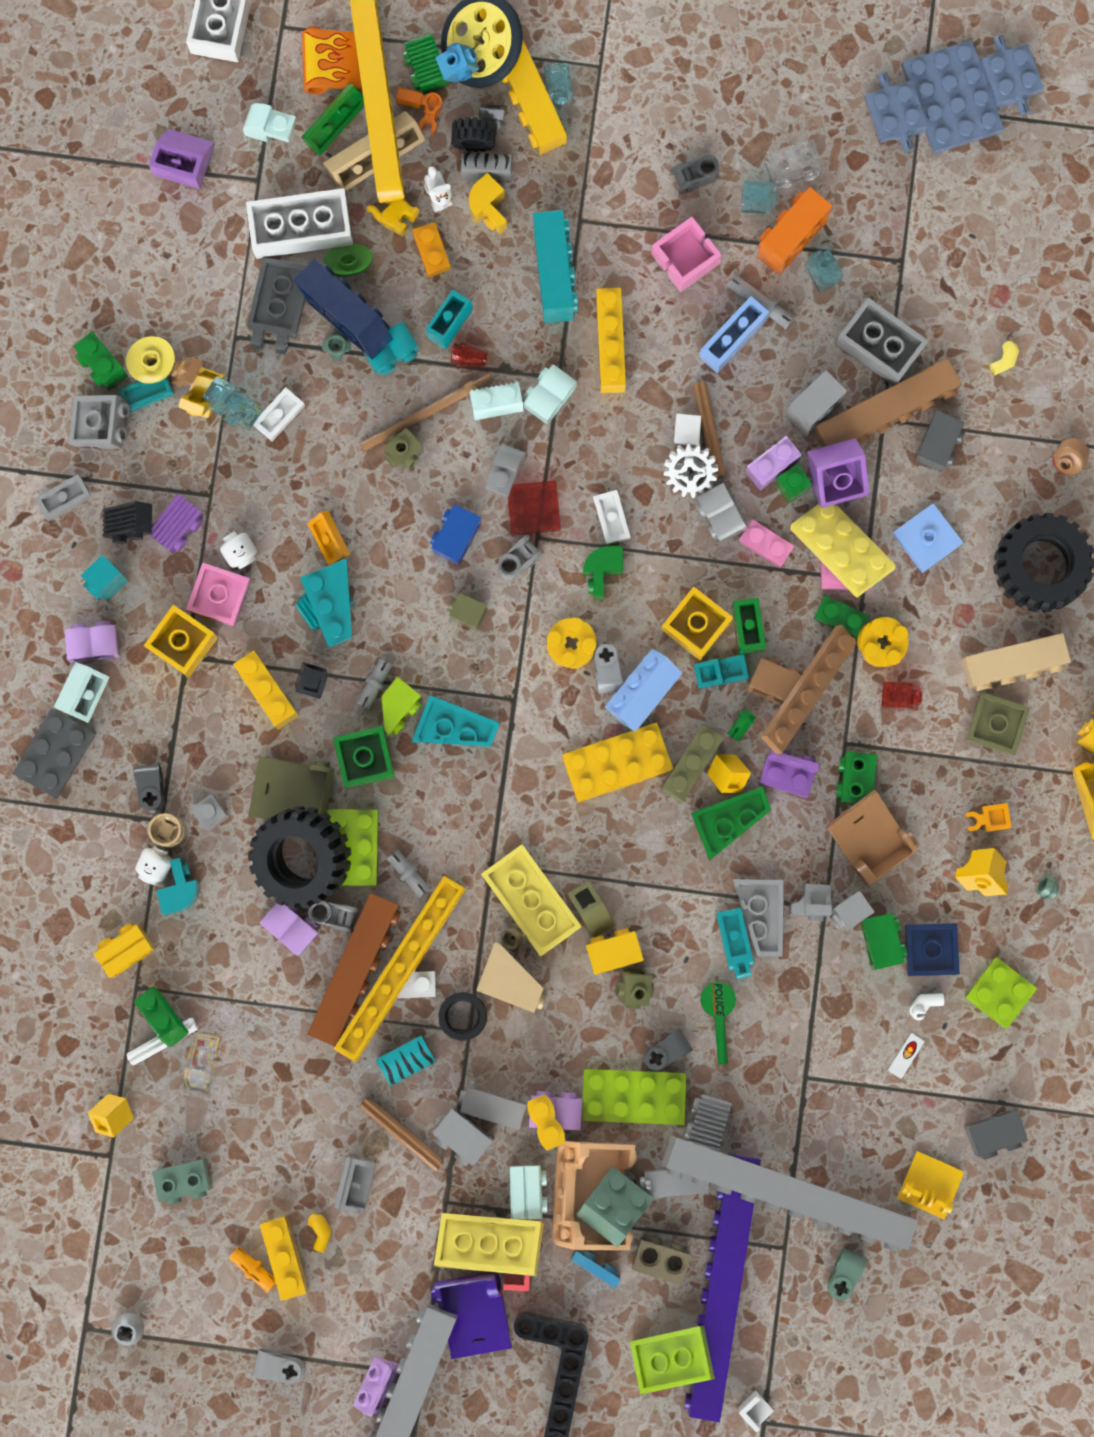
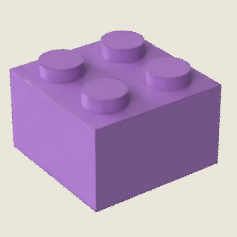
M856 438L807 451L812 490L821 508L869 495L865 453Z

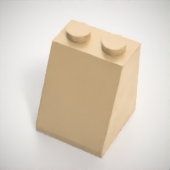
M495 942L476 991L533 1013L536 1012V1009L542 1010L547 995L542 994L544 988L501 944Z

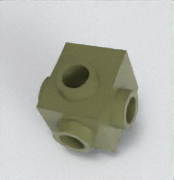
M405 428L400 434L397 435L395 433L386 440L384 450L387 455L384 458L393 468L398 466L403 471L406 467L408 469L412 468L419 461L418 457L424 452L422 444Z
M621 968L620 980L616 982L615 993L625 1007L639 1009L640 1006H649L650 998L654 995V984L652 983V975L646 969Z

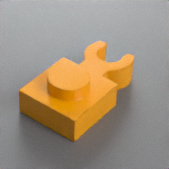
M1008 803L981 807L982 814L980 815L977 812L964 814L965 818L973 817L976 822L974 826L967 827V831H975L982 825H984L985 832L1012 828Z

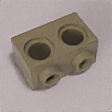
M647 1235L646 1239L640 1237L632 1270L682 1286L691 1258L690 1252H686L687 1247L677 1243L667 1246L661 1244L662 1239ZM647 1248H653L657 1252L655 1260L651 1262L645 1261L642 1258V1253ZM678 1256L681 1258L682 1263L678 1269H670L667 1266V1261L670 1257Z

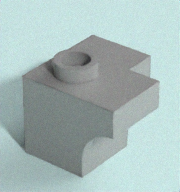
M804 884L802 898L799 902L790 904L789 915L808 916V921H823L824 917L831 916V885Z

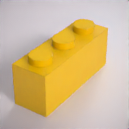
M254 650L233 664L278 730L299 717Z
M285 1215L261 1223V1232L281 1301L306 1294L309 1291V1286L289 1216Z

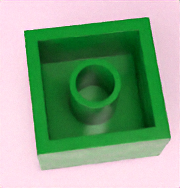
M383 726L333 738L342 781L346 790L396 778Z

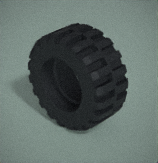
M1046 512L1043 516L1037 513L1030 515L1027 519L1023 518L1018 521L998 544L999 548L994 555V560H996V564L993 566L994 574H998L997 584L999 588L1004 587L1006 590L1004 595L1008 599L1011 597L1015 599V605L1020 608L1027 606L1028 611L1032 612L1042 610L1043 613L1051 612L1053 609L1059 610L1064 608L1086 590L1087 584L1094 575L1092 573L1094 558L1091 555L1094 553L1093 544L1088 545L1086 540L1089 539V536L1086 532L1082 534L1079 532L1078 528L1080 525L1075 521L1070 524L1067 522L1068 517L1060 515L1057 518L1054 517L1053 513ZM1035 541L1049 542L1062 552L1066 561V573L1059 582L1053 585H1043L1035 582L1027 575L1022 564V553L1030 543Z
M297 806L293 809H286L266 820L256 830V836L251 839L250 847L253 850L248 852V860L253 863L249 869L251 874L256 875L257 880L254 882L258 888L260 886L264 888L263 894L267 898L273 896L276 898L275 903L281 906L288 903L289 908L297 909L299 906L308 908L322 902L339 889V886L347 878L346 872L350 870L351 861L347 860V858L351 856V847H346L345 842L348 841L346 833L342 835L339 831L341 828L340 824L337 821L332 823L330 821L331 816L326 812L318 814L319 810L317 808L310 807L305 810L304 806ZM287 836L300 837L313 847L318 859V869L315 877L311 879L302 878L294 874L287 867L282 854L283 842Z

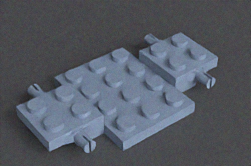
M1003 35L996 36L993 41L998 52L981 58V61H979L972 40L903 61L901 66L907 80L905 83L891 85L887 72L878 74L877 77L882 88L879 91L865 95L864 100L879 142L901 140L904 153H908V151L914 150L910 137L925 132L934 155L1002 133L1004 128L997 109L1017 104L1020 116L1027 115L1031 111L1026 99L1044 90L1029 45L1025 44L1015 48H1007Z

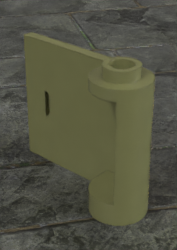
M259 756L248 816L268 820L286 809H293L297 806H304L305 810L310 807L317 808L319 810L318 814L327 812L334 769L330 768V763L315 761V765H304Z

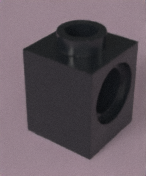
M302 662L295 682L296 692L321 699L328 678L327 669Z

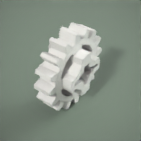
M688 442L686 449L678 445L677 453L671 451L669 454L671 460L665 461V466L668 468L664 470V476H670L666 483L667 485L674 484L673 492H677L679 489L682 490V497H685L687 492L691 493L692 498H695L697 491L702 495L705 493V487L712 489L713 483L711 481L717 480L718 475L713 472L718 471L719 467L716 464H712L715 462L716 457L715 455L708 456L709 448L701 451L699 443L695 448H692L691 443ZM685 456V460L675 466L677 461ZM692 467L695 473L690 474V471L687 468ZM705 475H707L702 482L697 483L700 477H705Z

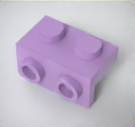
M374 1357L353 1406L367 1416L379 1415L381 1408L385 1407L388 1398L386 1395L391 1383H395L399 1374L396 1373L399 1364Z

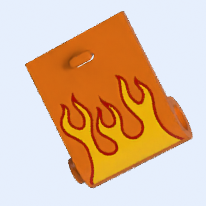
M317 26L307 27L301 33L303 91L313 95L323 94L329 88L344 89L348 84H352L357 90L362 91L354 32L323 30Z

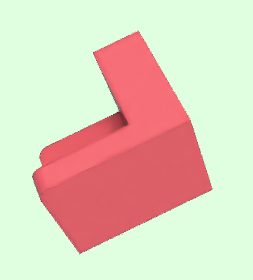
M504 1273L503 1290L529 1291L530 1275Z

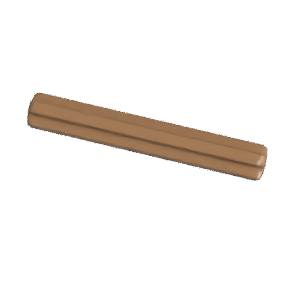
M698 382L694 384L693 388L699 416H701L705 447L710 449L709 457L715 455L716 460L712 464L718 465L719 468L718 471L713 473L718 475L717 478H721L725 475V469L706 382Z
M370 1097L365 1098L360 1104V1108L431 1169L437 1171L443 1165L444 1160Z

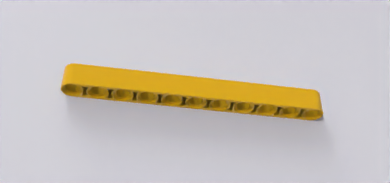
M350 0L378 199L380 203L404 199L405 192L377 0Z

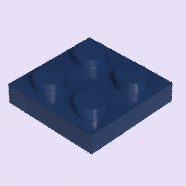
M957 923L905 925L907 976L960 975Z

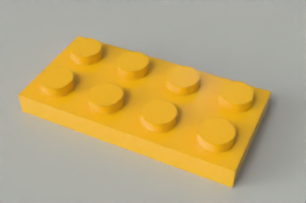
M657 722L638 728L636 732L630 731L562 754L578 803L674 770Z

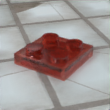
M556 480L513 484L508 497L511 536L561 531Z

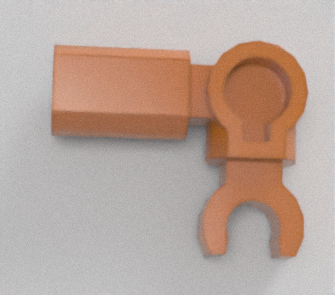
M399 87L396 104L417 109L424 107L422 114L425 116L419 121L418 127L422 132L425 124H431V134L435 135L437 132L435 119L439 118L440 111L443 108L441 96L434 92L423 95V92Z

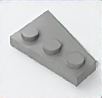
M733 879L757 956L784 957V880Z

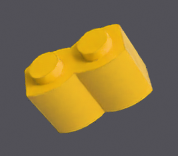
M544 1094L529 1100L527 1103L528 1113L531 1120L538 1126L537 1134L542 1146L548 1151L565 1144V1133L559 1121L555 1119V1108L551 1099Z

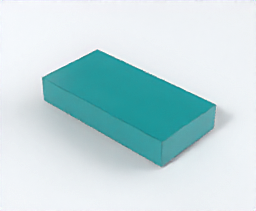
M167 377L151 384L137 381L118 389L121 397L127 400L130 413L174 395Z

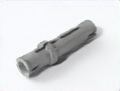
M737 274L732 277L733 280L730 279L727 288L733 290L746 301L752 296L770 312L768 318L770 317L785 330L790 327L789 324L793 323L795 316H792L778 306L779 302L770 300Z

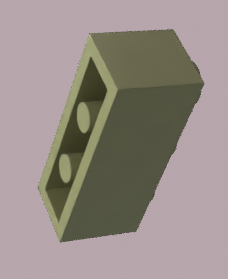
M702 724L661 791L683 804L724 737Z

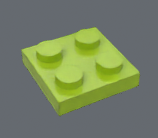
M995 957L964 998L1004 1029H1008L1037 988L999 958Z

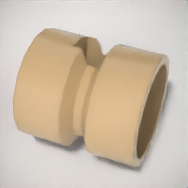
M167 813L155 816L150 821L148 827V835L155 844L168 849L181 845L187 834L183 821Z

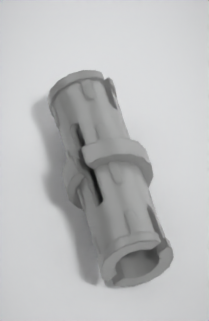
M380 658L371 677H367L365 681L367 684L358 701H356V704L362 706L366 698H368L364 705V708L371 710V706L379 691H383V683L393 668V665L387 662L384 670L381 671L385 661Z
M398 849L394 852V856L400 862L393 855H390L387 861L401 875V881L406 882L417 897L421 898L424 893L418 886L425 893L431 887L417 873V867H412Z

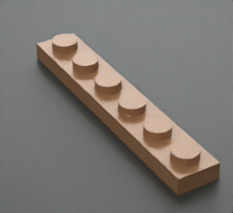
M843 625L834 627L760 736L775 754L784 752L857 643Z

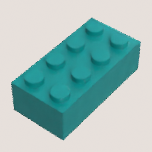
M563 210L533 213L544 324L573 321V314L578 312L577 290H572L575 288L574 266H569L572 265L571 242H566L570 241L569 219L563 217Z

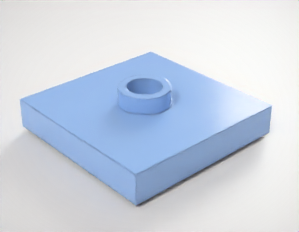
M931 504L892 533L921 573H924L963 544L962 540L934 504Z

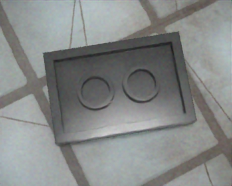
M51 709L12 774L58 799L96 734Z

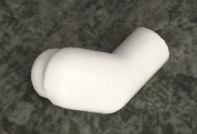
M943 993L920 994L910 1006L911 1016L915 1020H922L930 1006H944Z

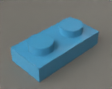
M589 1250L574 1251L571 1256L573 1262L616 1288L621 1280L620 1276L617 1275L618 1269L605 1262L604 1266L595 1261L597 1256Z

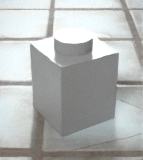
M212 794L191 808V811L203 828L209 832L230 818L218 799Z

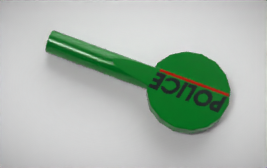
M714 982L703 989L700 1002L703 1010L708 1015L714 1017L718 1064H728L724 1016H727L734 1009L736 996L729 985L723 982Z

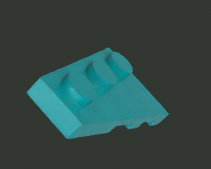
M347 558L300 577L328 647L331 648L353 639Z
M430 695L411 742L491 747L501 723Z

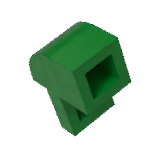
M622 546L598 548L585 560L583 576H593V579H588V592L594 595V601L604 600L603 576L623 575Z

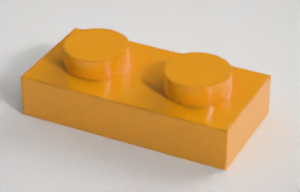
M435 222L412 229V234L428 278L451 270Z
M328 510L320 512L307 523L328 566L350 555Z

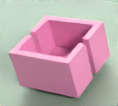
M690 217L654 243L651 250V255L663 271L668 269L667 276L680 293L720 265L722 257L709 238L704 241L705 233L693 217Z

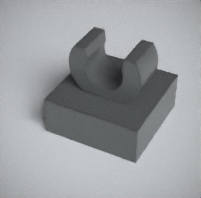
M481 104L479 118H484L486 121H495L496 130L499 131L501 120H504L506 106Z

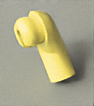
M1005 342L1002 346L1004 352L1002 359L989 365L994 376L1014 367L1019 354L1018 345L1014 344V342Z

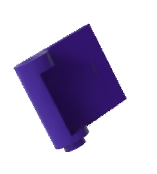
M485 1272L435 1282V1287L431 1288L433 1303H437L439 1308L458 1315L448 1339L451 1359L512 1349L498 1272Z

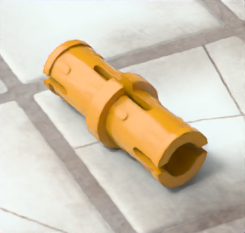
M241 1246L231 1254L229 1260L245 1273L247 1279L251 1278L266 1293L275 1286L274 1276L261 1266L262 1263L259 1260L256 1261L248 1255Z

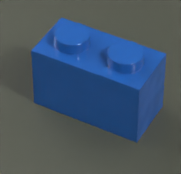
M454 504L451 510L447 509L441 520L444 525L440 532L435 531L430 544L434 554L459 566L482 520L481 517Z

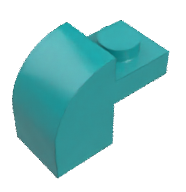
M182 858L170 860L176 885L156 890L161 912L164 916L189 909L196 902L200 893V881H189L188 878L192 877L190 865L188 862L184 863Z

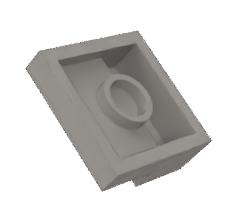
M117 395L74 396L69 445L74 447L95 446L100 449H122V443L127 440V430L124 427L125 418L130 414L127 400Z

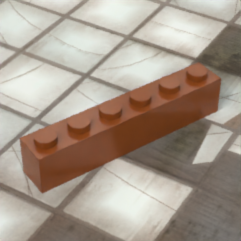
M372 893L369 894L307 1035L334 1047L345 1032L349 1020L354 1018L360 1006L356 1005L360 995L364 997L368 991L370 982L367 979L370 972H376L381 959L377 958L381 948L386 949L391 935L388 934L391 925H397L402 912L398 911L399 905Z

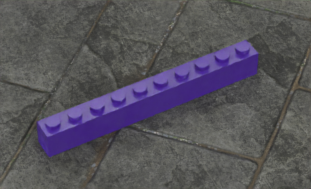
M728 1153L730 1156L760 1166L761 1159ZM733 1190L731 1195L720 1191L717 1192V1200H721L720 1210H715L713 1226H717L716 1235L710 1237L709 1252H713L712 1261L706 1263L705 1278H709L707 1289H702L700 1304L705 1305L703 1315L698 1314L696 1326H704L715 1379L692 1384L691 1394L686 1393L684 1409L688 1410L689 1417L719 1423L754 1203L741 1199V1193Z

